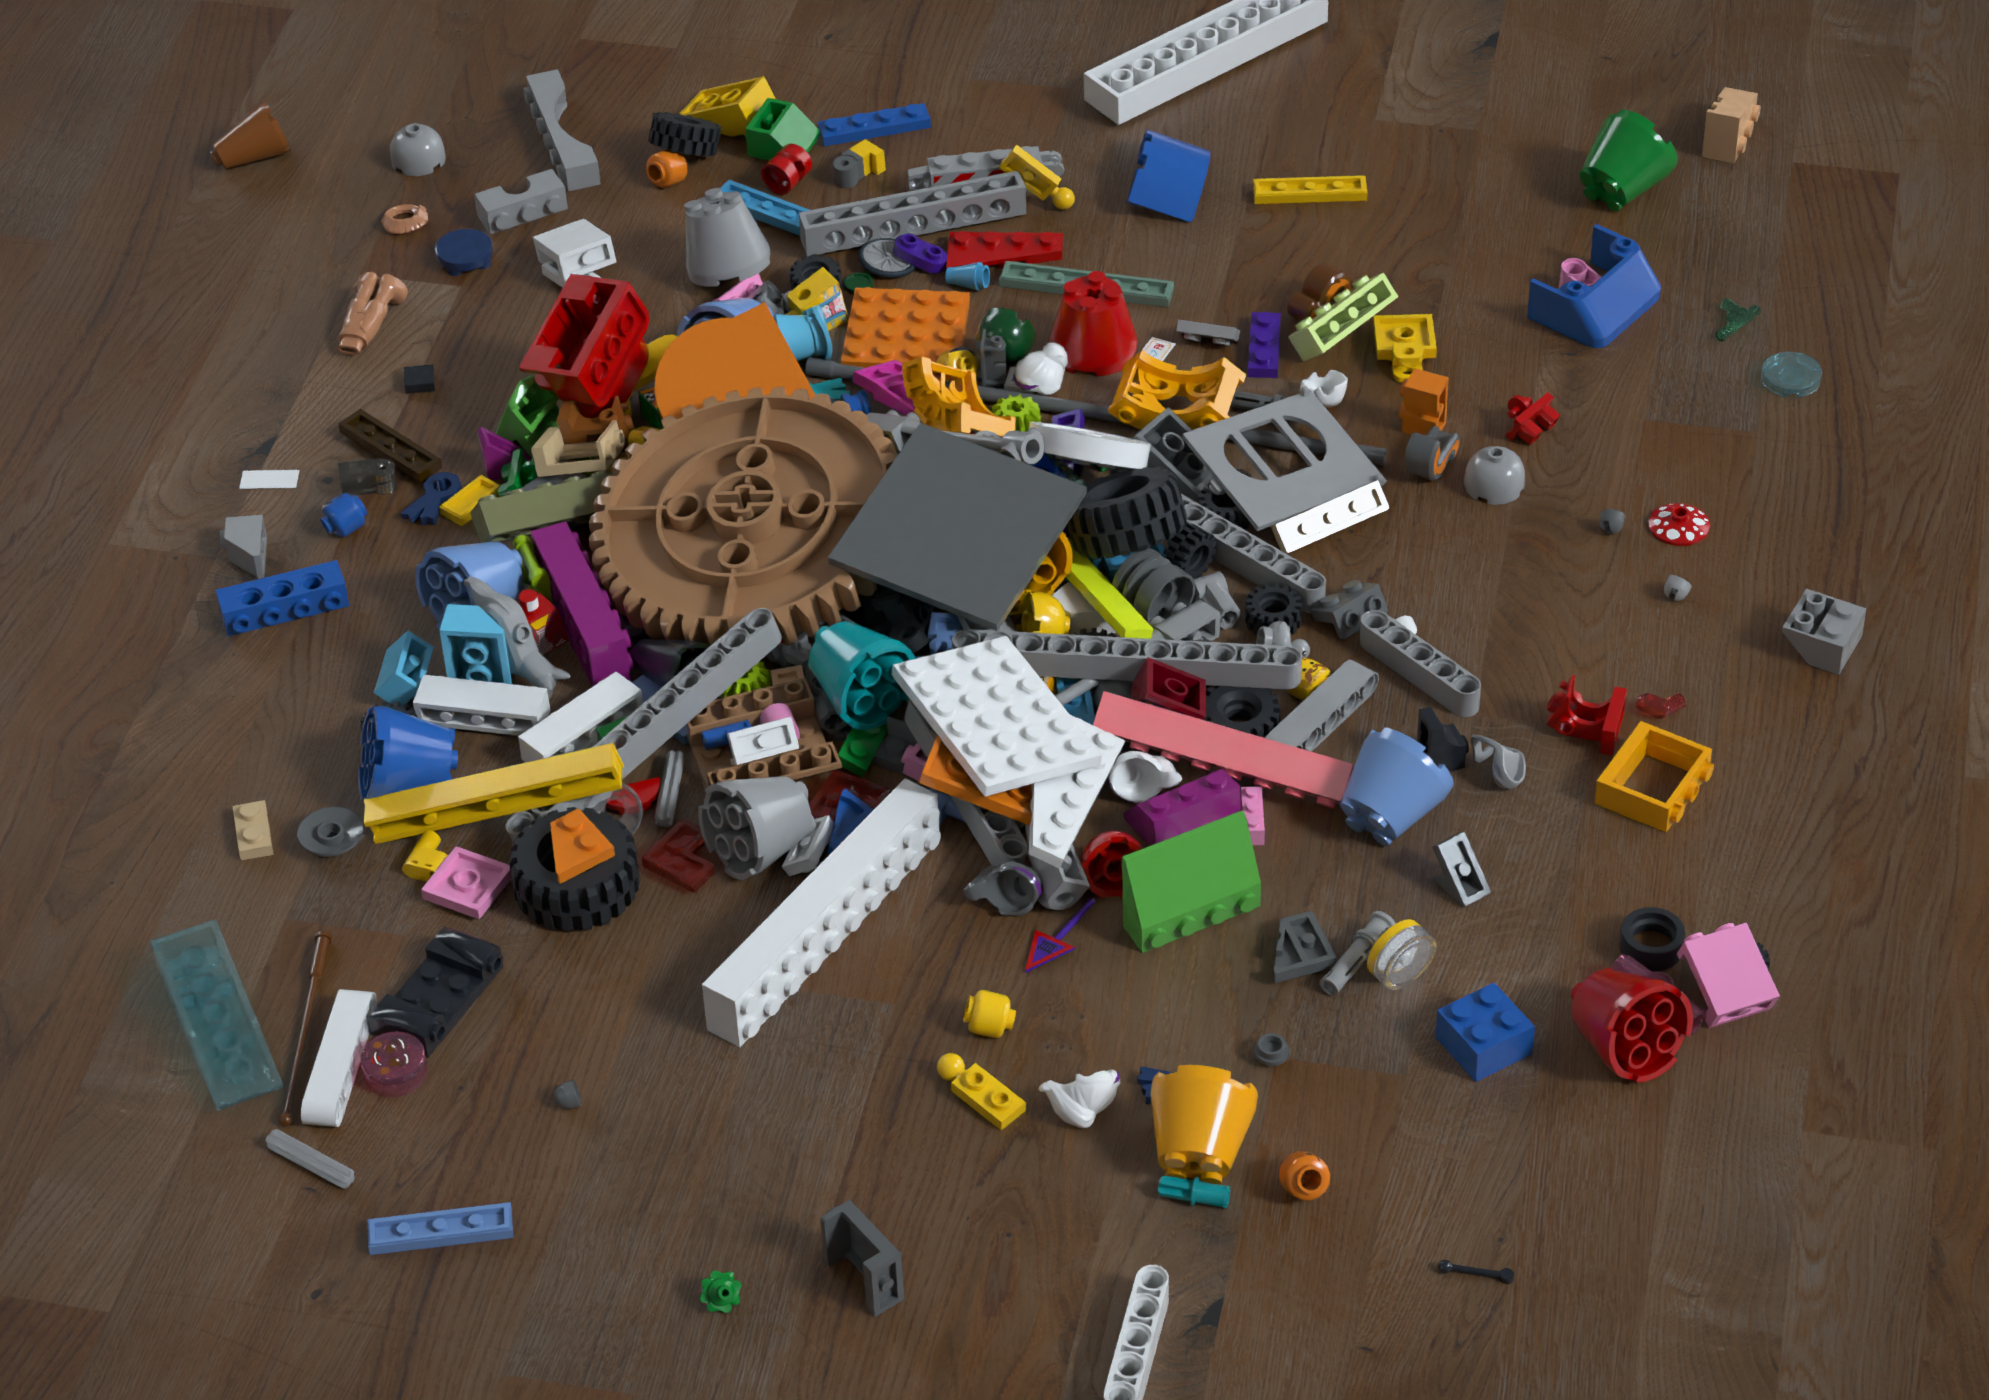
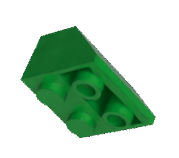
M773 98L765 100L745 129L748 156L762 160H770L775 157L785 145L790 143L801 146L808 153L820 136V130L794 103Z

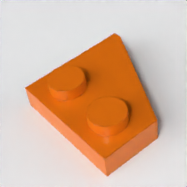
M579 808L550 822L556 876L559 884L615 856L614 846Z

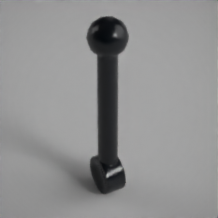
M1446 1259L1438 1263V1270L1443 1274L1453 1271L1499 1278L1504 1284H1510L1514 1280V1272L1509 1268L1495 1271L1451 1264Z

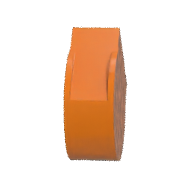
M765 302L733 318L711 319L685 330L672 341L662 355L655 376V396L661 419L666 416H673L676 419L683 417L681 410L687 405H693L697 410L704 407V399L711 396L716 397L718 402L725 401L726 394L730 391L737 390L740 398L747 397L749 390L755 387H761L763 395H769L775 387H784L787 396H791L794 390L800 388L808 390L810 400L815 396L813 389Z

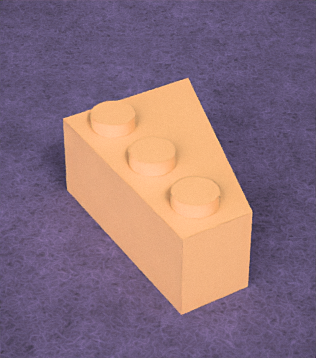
M1728 87L1722 90L1717 98L1719 102H1713L1712 104L1714 110L1708 109L1706 113L1702 157L1735 164L1739 153L1743 154L1745 151L1747 137L1750 138L1752 135L1754 121L1757 122L1761 106L1756 105L1758 93Z

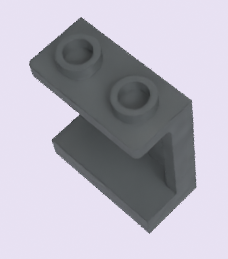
M851 1200L828 1210L820 1218L824 1262L828 1266H832L843 1258H847L864 1275L866 1308L874 1317L903 1301L905 1298L902 1255L898 1249Z

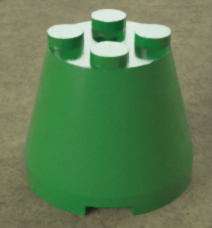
M1621 109L1618 113L1609 114L1603 121L1579 172L1580 179L1585 186L1583 193L1588 199L1604 201L1610 209L1619 212L1622 207L1668 177L1678 163V156L1671 141L1665 142L1653 130L1655 124L1638 113Z

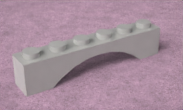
M558 69L526 76L527 87L523 88L526 103H530L532 117L536 119L539 134H543L545 148L549 150L552 165H556L558 178L564 181L568 191L600 185L598 161L592 147L569 136L558 123L561 114L567 107L565 85Z

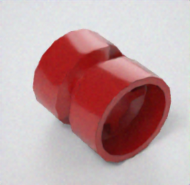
M792 143L787 144L761 169L762 181L772 192L779 195L788 194L812 170L811 157L801 146Z

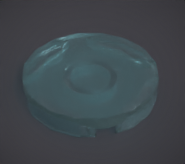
M1780 352L1770 356L1763 364V384L1771 392L1780 396L1789 397V394H1797V397H1804L1814 393L1820 386L1822 376L1820 364L1812 357L1803 353Z

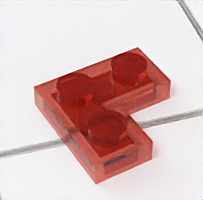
M833 770L809 803L811 815L814 819L829 815L834 822L839 798L845 788L873 810L892 792V789Z
M684 818L642 856L644 868L693 893H696L715 874L713 863L695 855L705 845L700 826Z

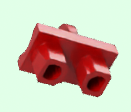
M1547 392L1533 403L1530 397L1524 398L1520 395H1514L1508 401L1509 411L1507 413L1509 418L1514 419V427L1505 436L1511 441L1519 436L1529 445H1532L1543 432L1535 422L1537 421L1549 431L1555 426L1561 416L1550 406L1554 397Z

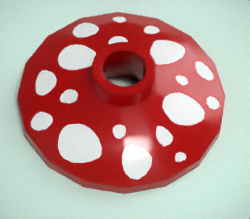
M1669 503L1659 506L1651 513L1648 519L1649 531L1653 536L1665 544L1674 546H1690L1699 543L1707 537L1710 530V522L1706 514L1697 507L1684 503Z

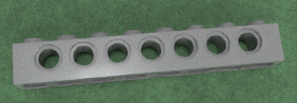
M1013 171L799 212L800 240L807 256L813 254L822 255L828 252L863 246L868 241L879 238L896 239L904 234H913L915 236L931 234L947 229H957L978 223L1013 218L1026 214V187L1019 172Z

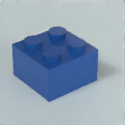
M1495 983L1489 984L1437 1010L1435 1038L1475 1082L1533 1054L1535 1026Z

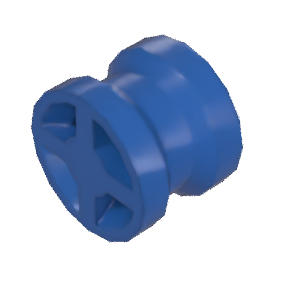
M864 389L858 390L854 395H849L848 393L841 394V401L849 403L851 412L862 411L866 415L872 412L868 394Z

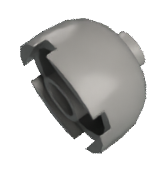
M413 123L401 128L394 134L390 143L389 153L393 169L396 170L397 167L402 170V174L407 176L430 174L434 172L433 167L439 163L441 167L446 159L441 136L432 127L423 124Z
M1490 446L1478 450L1468 460L1464 474L1466 492L1477 501L1478 496L1488 499L1487 504L1492 505L1506 504L1516 500L1520 496V491L1524 490L1526 476L1523 462L1514 451L1505 447Z

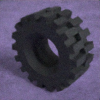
M657 112L653 113L648 141L654 146L670 149L674 152H682L688 155L693 154L695 156H715L721 126L689 115Z
M1216 686V689L1209 687L1206 690V717L1204 720L1265 738L1280 723V703H1278L1277 695H1272V689ZM1234 718H1244V719H1247L1248 721H1245V722H1235V721H1231V719H1234Z

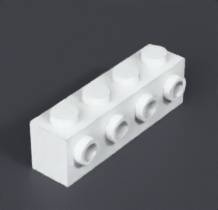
M614 672L518 736L521 759L524 762H530L592 748L598 743V727L629 716L643 704L641 689L618 672Z
M423 675L413 701L414 710L418 718L443 727L520 736L527 729L532 728L547 718L551 710L547 688Z

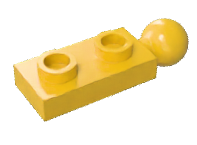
M1018 145L1010 151L999 165V168L1006 173L1018 171L1025 187L1042 201L1050 195L1052 196L1053 204L1061 210L1069 209L1074 204L1075 196L1072 190L1066 187H1057L1061 178Z
M947 1053L939 1059L937 1071L943 1079L952 1081L951 1091L1001 1131L1026 1111V1102L977 1063L965 1070L964 1061L957 1054Z

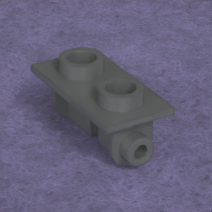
M983 329L982 340L976 341L975 356L976 359H981L976 380L977 382H982L984 387L993 386L1000 389L1004 387L1007 379L1006 363L997 362H1005L1006 343L998 335L986 338V329Z

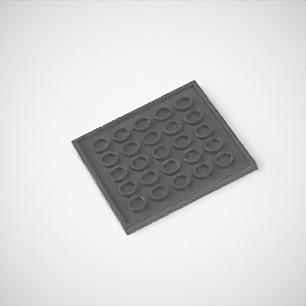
M920 423L829 555L828 561L830 565L998 631L1086 496L1087 488L1081 484Z

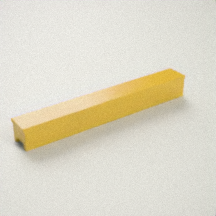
M614 743L394 792L380 797L364 799V825L371 828L374 834L373 841L375 844L423 834L426 830L437 831L622 789V768H624V764Z

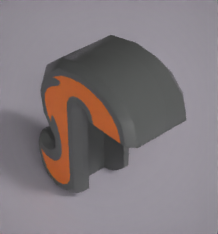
M1438 426L1431 427L1426 435L1416 432L1412 433L1405 454V464L1408 473L1432 481L1437 480L1445 470L1447 463L1455 458L1459 450V434L1441 431Z

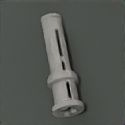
M1374 911L1369 917V923L1365 928L1359 929L1353 935L1351 947L1320 980V986L1324 992L1331 996H1336L1346 982L1361 967L1380 936L1396 924L1388 914L1382 911Z

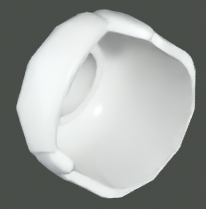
M1335 370L1328 371L1325 377H1318L1317 373L1313 372L1308 379L1302 380L1300 391L1302 387L1307 386L1325 408H1332L1342 401L1346 392L1348 378L1343 373Z

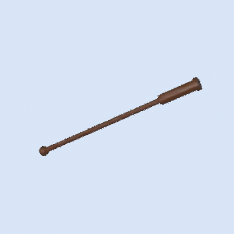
M319 931L315 934V947L309 971L311 983L284 1112L279 1116V1123L282 1126H289L293 1121L290 1113L317 983L323 976L327 951L332 940V935L326 931Z

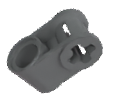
M766 280L746 297L756 300L761 304L765 302L767 307L772 310L774 320L775 314H784V297L769 280Z

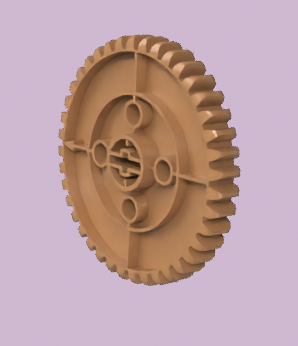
M755 387L749 390L747 397L741 398L737 390L730 391L726 394L725 401L718 402L716 397L711 396L704 399V407L697 410L693 405H687L681 410L683 417L676 419L673 416H666L661 419L663 429L660 431L653 428L647 429L642 433L645 443L643 445L638 443L630 444L625 449L628 460L619 459L613 463L611 469L614 476H608L603 479L600 485L603 494L595 498L593 503L595 514L590 517L589 528L592 534L589 536V547L592 552V563L598 573L602 588L607 591L615 609L621 615H627L629 623L635 628H644L646 634L653 639H660L664 636L665 639L699 640L711 646L748 613L758 608H767L773 614L784 644L789 646L797 642V633L804 631L808 636L813 637L819 630V623L823 621L829 625L839 623L841 621L839 614L841 609L844 608L849 612L856 611L861 606L858 598L859 594L870 596L878 590L875 582L830 565L828 561L829 555L898 456L892 441L884 437L883 430L876 423H869L867 415L862 411L851 412L850 405L847 402L835 401L831 404L829 395L824 393L816 394L810 400L808 390L801 388L794 390L791 396H787L784 387L773 388L769 395H763L761 387ZM689 648V651L695 652L693 648Z

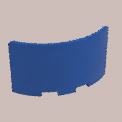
M1146 129L1137 154V163L1142 165V168L1135 170L1125 204L1134 207L1139 205L1186 222H1191L1194 219L1207 175L1210 150Z

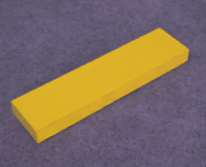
M1366 176L1253 179L1254 204L1367 201Z

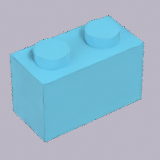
M409 630L386 650L374 694L393 705L394 701L400 702V707L410 701L416 695L423 675H426L434 647Z

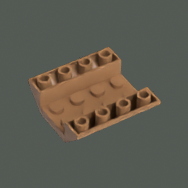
M806 678L716 699L685 725L692 756L705 789L710 785L726 780L786 776L795 780L842 768V763L833 742L826 743L817 722L814 697ZM776 703L785 704L790 708L800 732V739H797L799 749L739 765H731L730 759L733 757L727 745L705 750L701 739V731L746 719L749 720L751 727L760 725L761 712L766 707Z

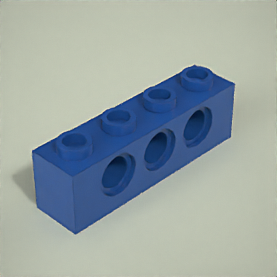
M337 560L215 590L227 636L349 606L346 584Z

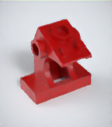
M1572 675L1568 682L1562 680L1559 684V688L1562 689L1561 692L1553 693L1546 706V710L1550 712L1546 725L1562 735L1601 742L1600 753L1613 756L1625 714L1627 688L1614 686L1612 697L1606 702L1590 703L1584 701L1582 695L1575 691L1576 675Z

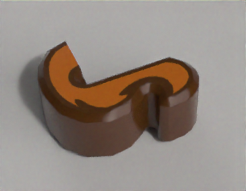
M1328 263L1315 266L1304 280L1302 291H1296L1291 295L1287 304L1288 314L1299 321L1307 317L1313 319L1316 317L1314 311L1326 303H1330L1335 294H1339L1346 289L1351 291L1354 288L1352 278Z

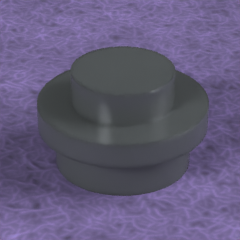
M1275 1033L1265 1034L1256 1043L1254 1055L1264 1065L1277 1066L1288 1059L1289 1046L1282 1036Z

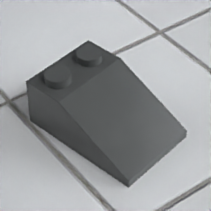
M1168 407L1139 431L1133 439L1151 444L1147 467H1161L1170 470L1177 477L1181 494L1199 501V493H1201L1203 487L1208 489V484L1214 477L1182 439L1183 433L1192 431V429Z

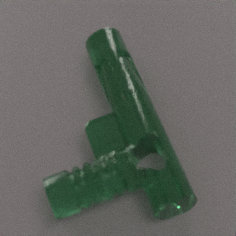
M1725 298L1720 307L1730 312L1726 315V320L1730 323L1716 332V338L1721 342L1725 341L1761 313L1760 307L1753 304L1746 309L1734 301Z

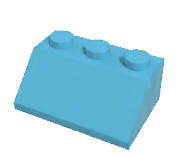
M447 604L439 630L447 677L512 684L504 629L479 606Z

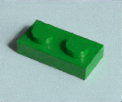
M884 724L869 730H859L852 727L838 753L842 767L863 777L887 732V725Z

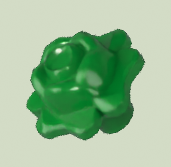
M713 1270L710 1272V1279L703 1278L701 1280L702 1292L699 1300L707 1303L706 1307L710 1312L719 1310L729 1313L732 1308L731 1304L738 1305L740 1303L739 1291L742 1283L734 1280L733 1272L721 1273Z

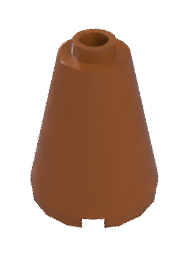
M265 101L255 107L212 144L215 150L210 153L218 167L223 164L225 169L291 151L276 118L271 117L269 113L271 110Z

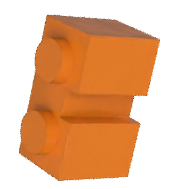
M1415 368L1410 377L1403 380L1400 388V396H1403V403L1399 410V419H1402L1401 432L1410 435L1415 432L1426 435L1433 426H1438L1442 431L1446 424L1449 377Z

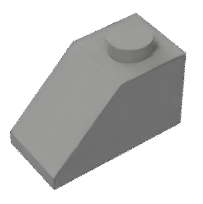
M263 515L226 517L225 530H220L221 548L227 549L229 561L257 579L264 578L267 534Z

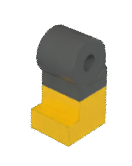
M864 139L842 153L833 161L835 184L841 188H851L857 185L860 179L872 172L879 175L886 171L884 150Z

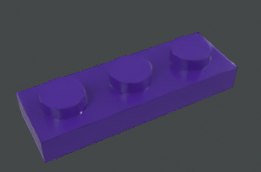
M1251 312L1248 377L1278 378L1281 313Z

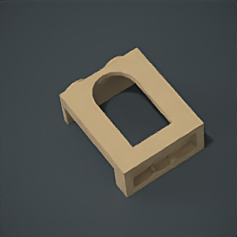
M613 420L597 441L565 445L559 426L549 427L531 448L537 476L543 477L607 470L622 451L625 445L623 431L619 430L617 420ZM593 456H599L600 458L594 460L560 463L564 459H574Z

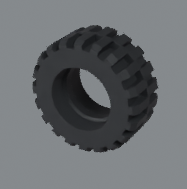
M1143 467L1142 469L1134 468L1120 473H1112L1109 476L1100 477L1091 483L1084 484L1083 486L1087 488V494L1067 523L1072 546L1080 555L1086 558L1091 556L1093 559L1101 557L1114 558L1118 555L1125 556L1136 551L1147 550L1151 546H1157L1162 544L1163 541L1173 538L1175 533H1180L1185 526L1187 514L1177 477L1168 469Z
M576 807L567 808V811L558 812V810L551 811L544 818L539 816L531 822V827L526 826L518 834L519 838H516L511 846L509 866L515 900L518 901V906L523 913L529 915V918L538 924L543 922L546 928L556 930L558 927L562 928L564 932H574V929L582 928L583 931L592 930V926L600 924V926L606 925L613 916L619 917L626 910L625 906L629 907L636 897L635 893L639 890L640 875L637 851L631 832L618 819L613 820V816L603 811L600 814L596 813V810L593 808L585 807L581 811L614 846L615 856L596 865V867L587 872L581 873L561 884L557 881L556 873H553L556 869L550 822L576 810Z

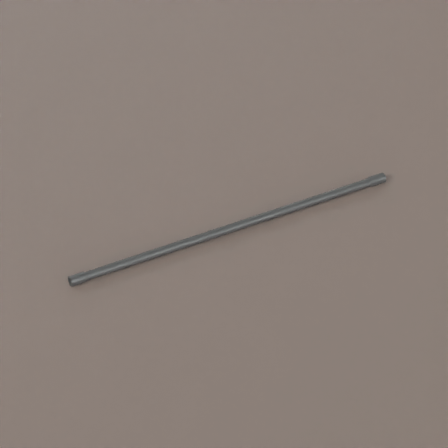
M809 357L805 371L806 375L830 379L842 378L853 381L854 371L864 369V367L839 364L834 361ZM945 381V387L948 388L950 382ZM977 385L980 398L984 402L997 403L999 398L1007 399L1008 394L1012 397H1017L1021 394L1022 398L1032 397L1033 402L1038 403L1041 411L1062 414L1081 408L1085 418L1123 423L1108 412L1109 406ZM1250 429L1241 433L1249 444L1296 451L1282 433ZM1298 436L1312 454H1326L1322 440ZM1357 445L1373 465L1384 466L1387 455L1386 448Z

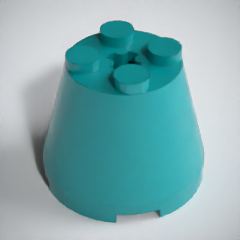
M844 621L830 627L823 626L816 632L815 643L809 656L808 668L815 675L838 716L855 729L869 730L886 724L887 717L903 701L908 703L909 697L891 675L892 667L894 664L913 660L915 657L912 651L902 642L853 622Z

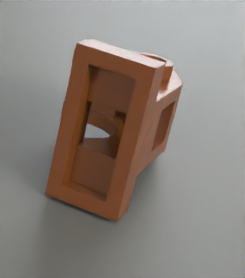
M615 396L612 408L603 410L599 417L596 418L583 417L579 413L574 400L563 401L556 420L565 444L597 441L600 436L592 435L602 434L613 420H617L619 430L623 431L625 445L622 451L629 446V433L635 429L631 413L627 415L624 413L625 410L629 409L627 402L621 404L618 396ZM587 457L571 459V461H584L587 460Z

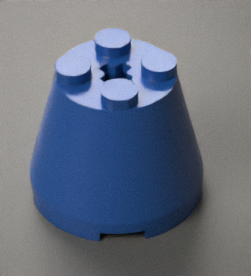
M385 706L368 708L360 744L363 745L361 767L358 768V786L361 801L364 802V799L451 780L450 769L456 770L458 762V751L452 750L455 741V729L446 728Z

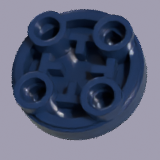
M454 230L443 235L435 245L436 259L441 266L447 269V273L451 276H458L464 271H471L477 268L486 269L491 265L493 254L492 241L487 234L479 230Z

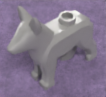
M470 576L465 579L464 584L470 587L471 597L476 603L474 606L482 608L504 629L510 673L525 678L532 686L547 688L548 698L550 699L557 680L568 679L570 675L566 671L554 667L539 653L526 615L513 598L496 592L486 582Z

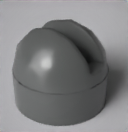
M1614 509L1602 510L1599 519L1600 528L1606 534H1617L1623 528L1625 514Z
M575 1080L563 1082L556 1088L554 1101L559 1107L563 1109L581 1107V1097Z

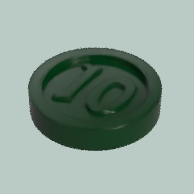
M852 273L845 278L844 287L848 293L854 294L855 288H873V279L866 273Z

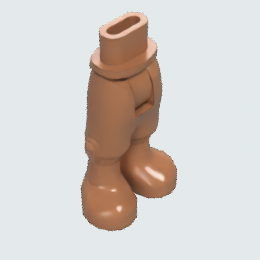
M366 272L358 277L355 282V292L357 295L349 303L348 312L338 337L340 343L337 349L340 353L358 355L361 350L367 348L368 344L377 334L387 314L388 303L400 305L405 301L408 289L401 280L387 273L383 274L381 280H379V277L374 272Z

